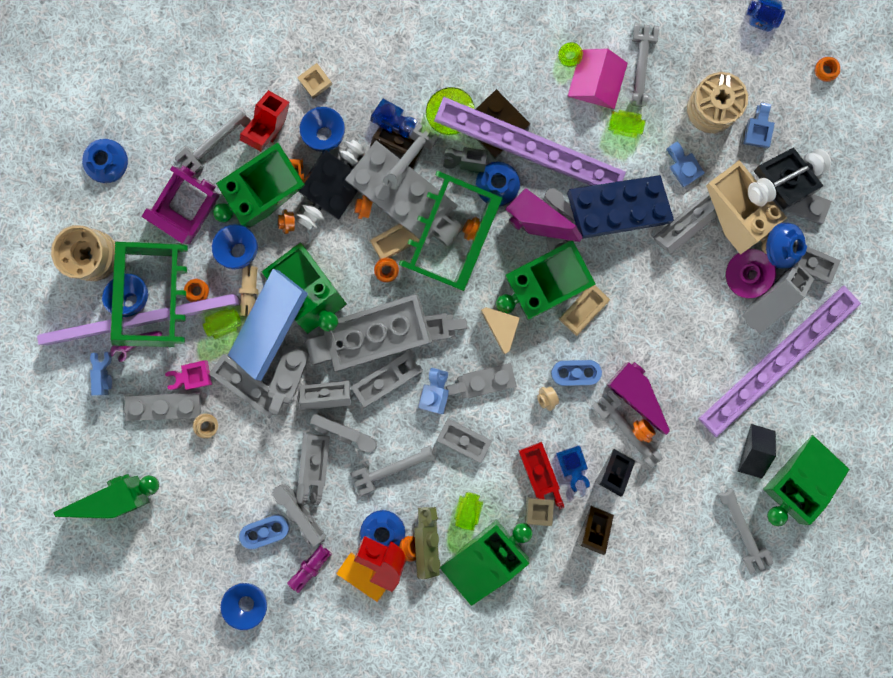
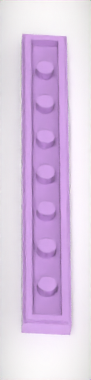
M443 97L434 120L436 123L590 186L623 181L626 174L623 170L446 97Z
M845 286L840 287L698 419L714 437H717L861 303Z
M234 294L178 305L176 306V314L191 316L239 306V298ZM170 307L123 317V330L170 320ZM111 319L39 334L37 336L38 345L48 346L110 333Z

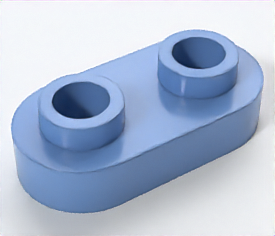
M593 360L560 361L551 370L553 381L561 386L593 385L602 376L600 365ZM563 368L568 371L566 378H561L559 375V371ZM586 368H590L593 371L592 376L589 378L584 375Z
M273 515L244 526L240 531L239 539L245 548L256 549L283 539L288 534L290 525L284 516ZM279 523L281 531H274L273 524ZM251 531H255L258 534L256 540H252L249 537Z

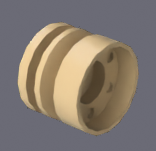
M717 72L708 75L700 82L688 100L687 113L690 121L697 129L705 133L716 134L725 131L743 115L748 105L746 86L737 76L731 73Z
M72 225L63 229L55 237L51 247V257L54 266L60 273L70 278L100 281L114 272L115 241L108 234L86 226Z

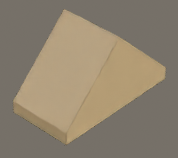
M487 307L481 309V313L503 354L508 353L516 332L519 317Z

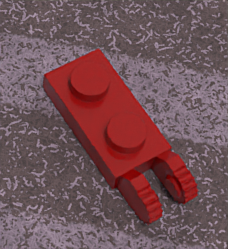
M539 442L518 450L536 498L545 499L544 495L553 492L556 506L559 510L565 508L559 493L560 487L543 443Z

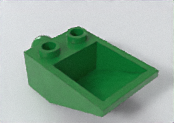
M277 142L216 183L228 204H217L213 209V216L217 221L225 223L231 220L234 212L242 226L251 228L270 216L305 186L280 143ZM244 204L249 205L247 212L243 208Z
M569 241L506 274L505 278L514 294L500 295L496 300V308L498 311L508 314L519 303L527 320H530L591 288L596 283L575 243ZM525 276L527 283L524 285L519 284L517 281L518 277ZM531 298L538 299L539 305L537 307L530 306L529 300Z
M301 242L261 271L265 278L268 279L273 269L278 270L308 293L295 317V321L307 334L318 326L328 332L336 329L338 317L335 313L345 307L347 303Z
M811 435L763 488L780 505L772 507L767 514L768 521L774 526L779 527L786 524L788 514L799 524L811 525L828 506L850 470L814 435ZM797 502H801V509L796 505Z
M129 474L118 476L107 481L108 487L53 512L55 517L115 518L150 503L147 496L153 495L158 491L159 481L152 475L144 476L141 480L138 475L130 477Z
M496 519L440 566L442 572L471 606L510 581L530 564L529 557L518 545V543H527L532 538L533 531L528 524H517L513 528V535L510 536ZM497 533L500 538L497 541H493L490 536ZM513 552L516 558L514 560L507 559V553Z

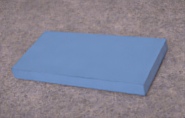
M273 269L228 353V356L255 380L262 381L308 293L280 271Z

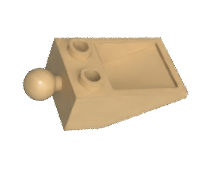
M739 160L709 182L706 187L724 235L736 250L742 254L761 240L762 250L767 254L766 243L769 236L768 233L787 217L774 201L767 202L764 206H757L750 201L748 187L751 183L757 181Z

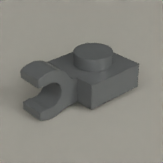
M464 147L463 151L446 148L444 156L453 159H444L443 167L452 169L460 165V169L470 172H485L488 151Z

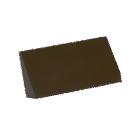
M381 123L372 137L370 147L377 140L401 159L415 141L409 135ZM423 148L408 165L410 168L414 169Z

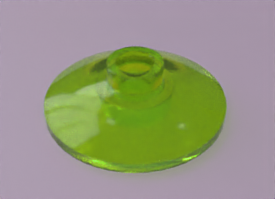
M455 87L443 88L434 93L429 99L426 106V118L429 125L436 132L443 135H456L461 132L434 122L443 97L475 109L474 103L470 95L462 89Z

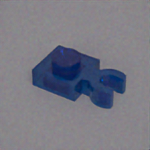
M384 98L370 117V121L389 132L396 128L400 135L406 138L410 136L411 130L405 126L415 128L417 123L412 117H403L404 110Z
M580 445L557 452L556 456L563 476L571 475L572 477L570 481L571 489L577 492L575 484L578 480H583L586 488L590 487L588 478L583 476L581 472L587 470L588 467Z

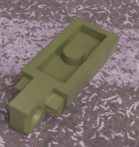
M436 507L418 508L419 524L418 527L414 528L418 579H429L440 575Z

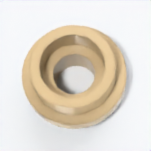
M550 386L539 389L537 399L540 406L549 411L554 410L555 406L559 404V398L555 390Z
M208 413L199 415L193 422V431L200 438H210L218 429L217 419ZM202 423H209L206 429H201Z

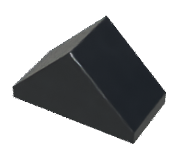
M754 424L750 425L737 472L761 479L764 477L776 457V431Z
M613 449L595 482L622 497L635 460Z

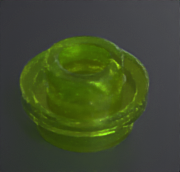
M574 42L562 45L558 52L559 61L566 67L578 65L583 58L582 48ZM567 53H575L574 58L568 59L566 57Z

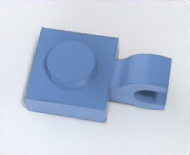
M761 102L760 105H757L755 119H748L743 144L766 149L770 147L775 124L774 122H768L771 104Z
M678 141L666 149L675 162L669 168L682 187L705 174L692 153L685 156L684 150Z
M104 352L105 358L102 362L98 360V353H91L90 361L93 366V370H90L91 395H109L108 390L112 388L111 375H108L106 367L112 361L110 352Z
M435 368L430 369V385L424 384L418 408L444 414L449 390L444 389L448 372Z

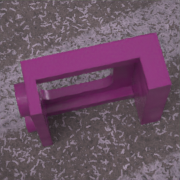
M184 165L181 168L172 166L170 171L173 174L152 209L146 208L141 217L180 243L190 244L221 194L215 191L216 186L205 179L200 181L195 178L194 175L196 173ZM184 180L207 194L206 199L192 220H188L170 207L172 199Z

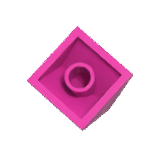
M608 48L581 50L567 97L615 110L628 63Z

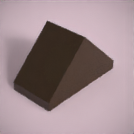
M590 506L577 543L582 547L605 555L614 515Z

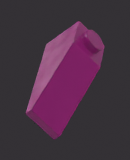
M527 188L505 209L510 216L508 221L517 230L522 228L528 234L577 242L583 239L576 225Z
M630 362L625 363L607 383V386L658 431L667 435L670 429L649 379L643 375L646 371L635 362L633 364Z

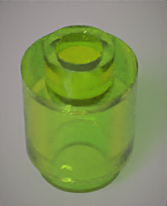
M619 109L618 112L612 111L608 130L614 131L613 134L636 139L638 134H643L646 120L641 119L642 114Z
M234 307L231 309L225 308L206 316V322L203 323L207 336H212L215 340L237 331V327L242 326L240 316Z
M466 492L465 496H459L454 515L456 520L455 526L474 531L475 525L479 523L484 501L479 500L480 495Z

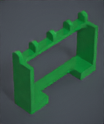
M436 171L435 175L443 179V183L438 195L428 192L426 197L434 199V205L428 219L422 216L417 218L418 221L425 223V227L419 242L411 239L408 240L407 244L416 247L411 261L408 263L405 260H400L399 265L464 291L502 197ZM449 182L489 198L482 213L481 222L455 281L415 265Z
M115 241L110 337L112 346L175 347V344L185 343V337L175 336V322L186 321L185 315L176 314V298H185L186 291L176 290L177 274L187 273V267L177 266L178 252H188L187 245ZM127 255L172 256L169 336L123 335Z

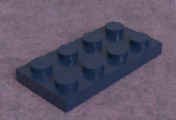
M661 175L573 188L567 192L576 227L583 239L668 225L674 221Z

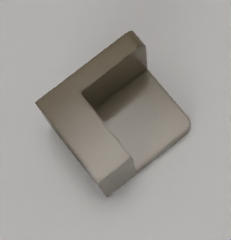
M527 497L526 524L552 526L554 500Z

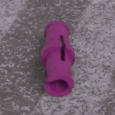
M322 544L318 546L307 561L304 560L301 563L300 569L287 582L289 587L294 591L296 590L297 593H300L312 577L318 575V570L332 556V553L326 547L323 548Z

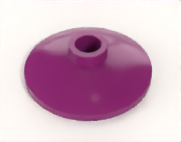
M748 249L742 254L737 253L729 261L726 268V282L729 288L736 295L743 298L752 299L764 295L771 289L776 278V267L770 263L767 254L757 249ZM752 271L757 272V276L754 279L749 278V273Z

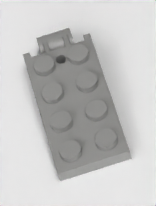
M376 140L346 177L345 181L420 239L425 223L418 221L417 218L422 216L428 219V214H430L435 200L426 196L428 192L438 195L439 190L409 166L401 174L402 180L396 190L391 188L393 182L390 181L388 185L384 184V177L395 167L400 159ZM443 195L424 242L426 245L430 242L431 237L434 236L445 246L449 247L464 228L457 220L449 216L458 205L446 195Z
M418 294L338 318L336 329L329 332L324 331L325 336L305 341L311 364L316 365L332 360L334 372L432 343ZM340 341L343 342L342 347L339 346Z

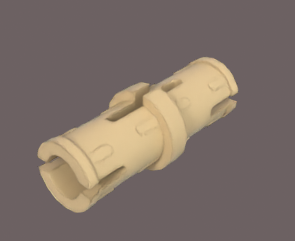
M250 266V276L249 267L242 268V286L239 288V294H241L239 316H248L255 304L256 295H258L259 291L256 289L258 267Z

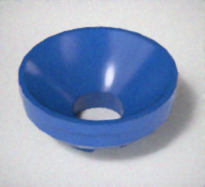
M329 107L311 109L303 116L299 128L302 140L312 150L319 152L333 150L344 138V121L337 111ZM321 128H328L331 130V136L327 140H320L317 137L318 131Z
M98 139L90 143L85 149L82 164L85 172L93 180L99 183H111L121 178L125 173L128 157L125 149L118 142L110 139ZM101 151L106 152L108 155L107 162L103 165H97L95 162L96 154Z
M498 161L491 162L485 166V172L478 173L476 187L502 197L499 206H504L512 202L518 195L520 179L517 171L509 164ZM494 175L504 176L506 179L505 186L495 188L491 184L492 177ZM478 194L479 197L487 203L489 198Z
M779 223L769 233L766 253L768 260L773 266L781 269L791 268L806 253L805 237L797 225ZM797 240L796 253H794L793 244Z
M238 224L228 225L219 230L212 242L214 258L219 264L228 269L236 270L248 266L254 260L258 250L257 240L252 231ZM237 244H242L245 247V253L241 257H234L232 255V249Z
M125 274L123 317H130L140 312L148 300V289L143 280L137 275ZM113 279L106 285L102 295L103 305L111 314ZM132 295L136 296V303L133 306L126 307V299Z
M379 510L368 515L363 521L360 537L362 540L366 536L385 546H388L390 542L399 546L400 541L405 537V526L400 517L395 513ZM380 527L386 528L390 534L389 539L385 542L376 540L374 536L376 529Z
M236 584L229 588L222 598V617L229 626L235 629H252L266 615V596L254 584ZM247 596L253 600L254 606L252 610L244 611L240 608L239 602L242 597Z

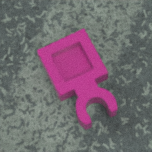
M207 360L181 365L182 373L178 371H168L165 373V376H175L176 378L174 385L167 386L170 390H177L183 384L185 385V390L212 385Z

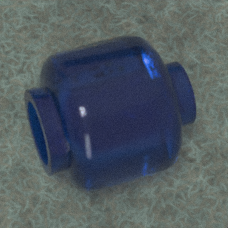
M752 0L746 15L750 16L749 24L752 27L770 32L780 26L786 10L783 9V3L780 0Z

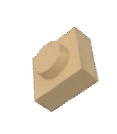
M317 63L297 77L312 99L332 86V82Z

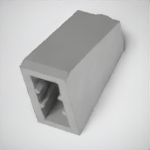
M798 263L788 268L774 282L770 290L755 299L747 307L742 315L746 324L758 333H762L805 298L814 278Z

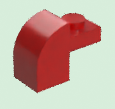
M268 90L255 105L254 118L240 133V141L262 152L269 142H274L284 125L290 102Z
M364 536L354 561L373 570L370 582L393 592L399 584L406 563V555L393 542L385 546Z

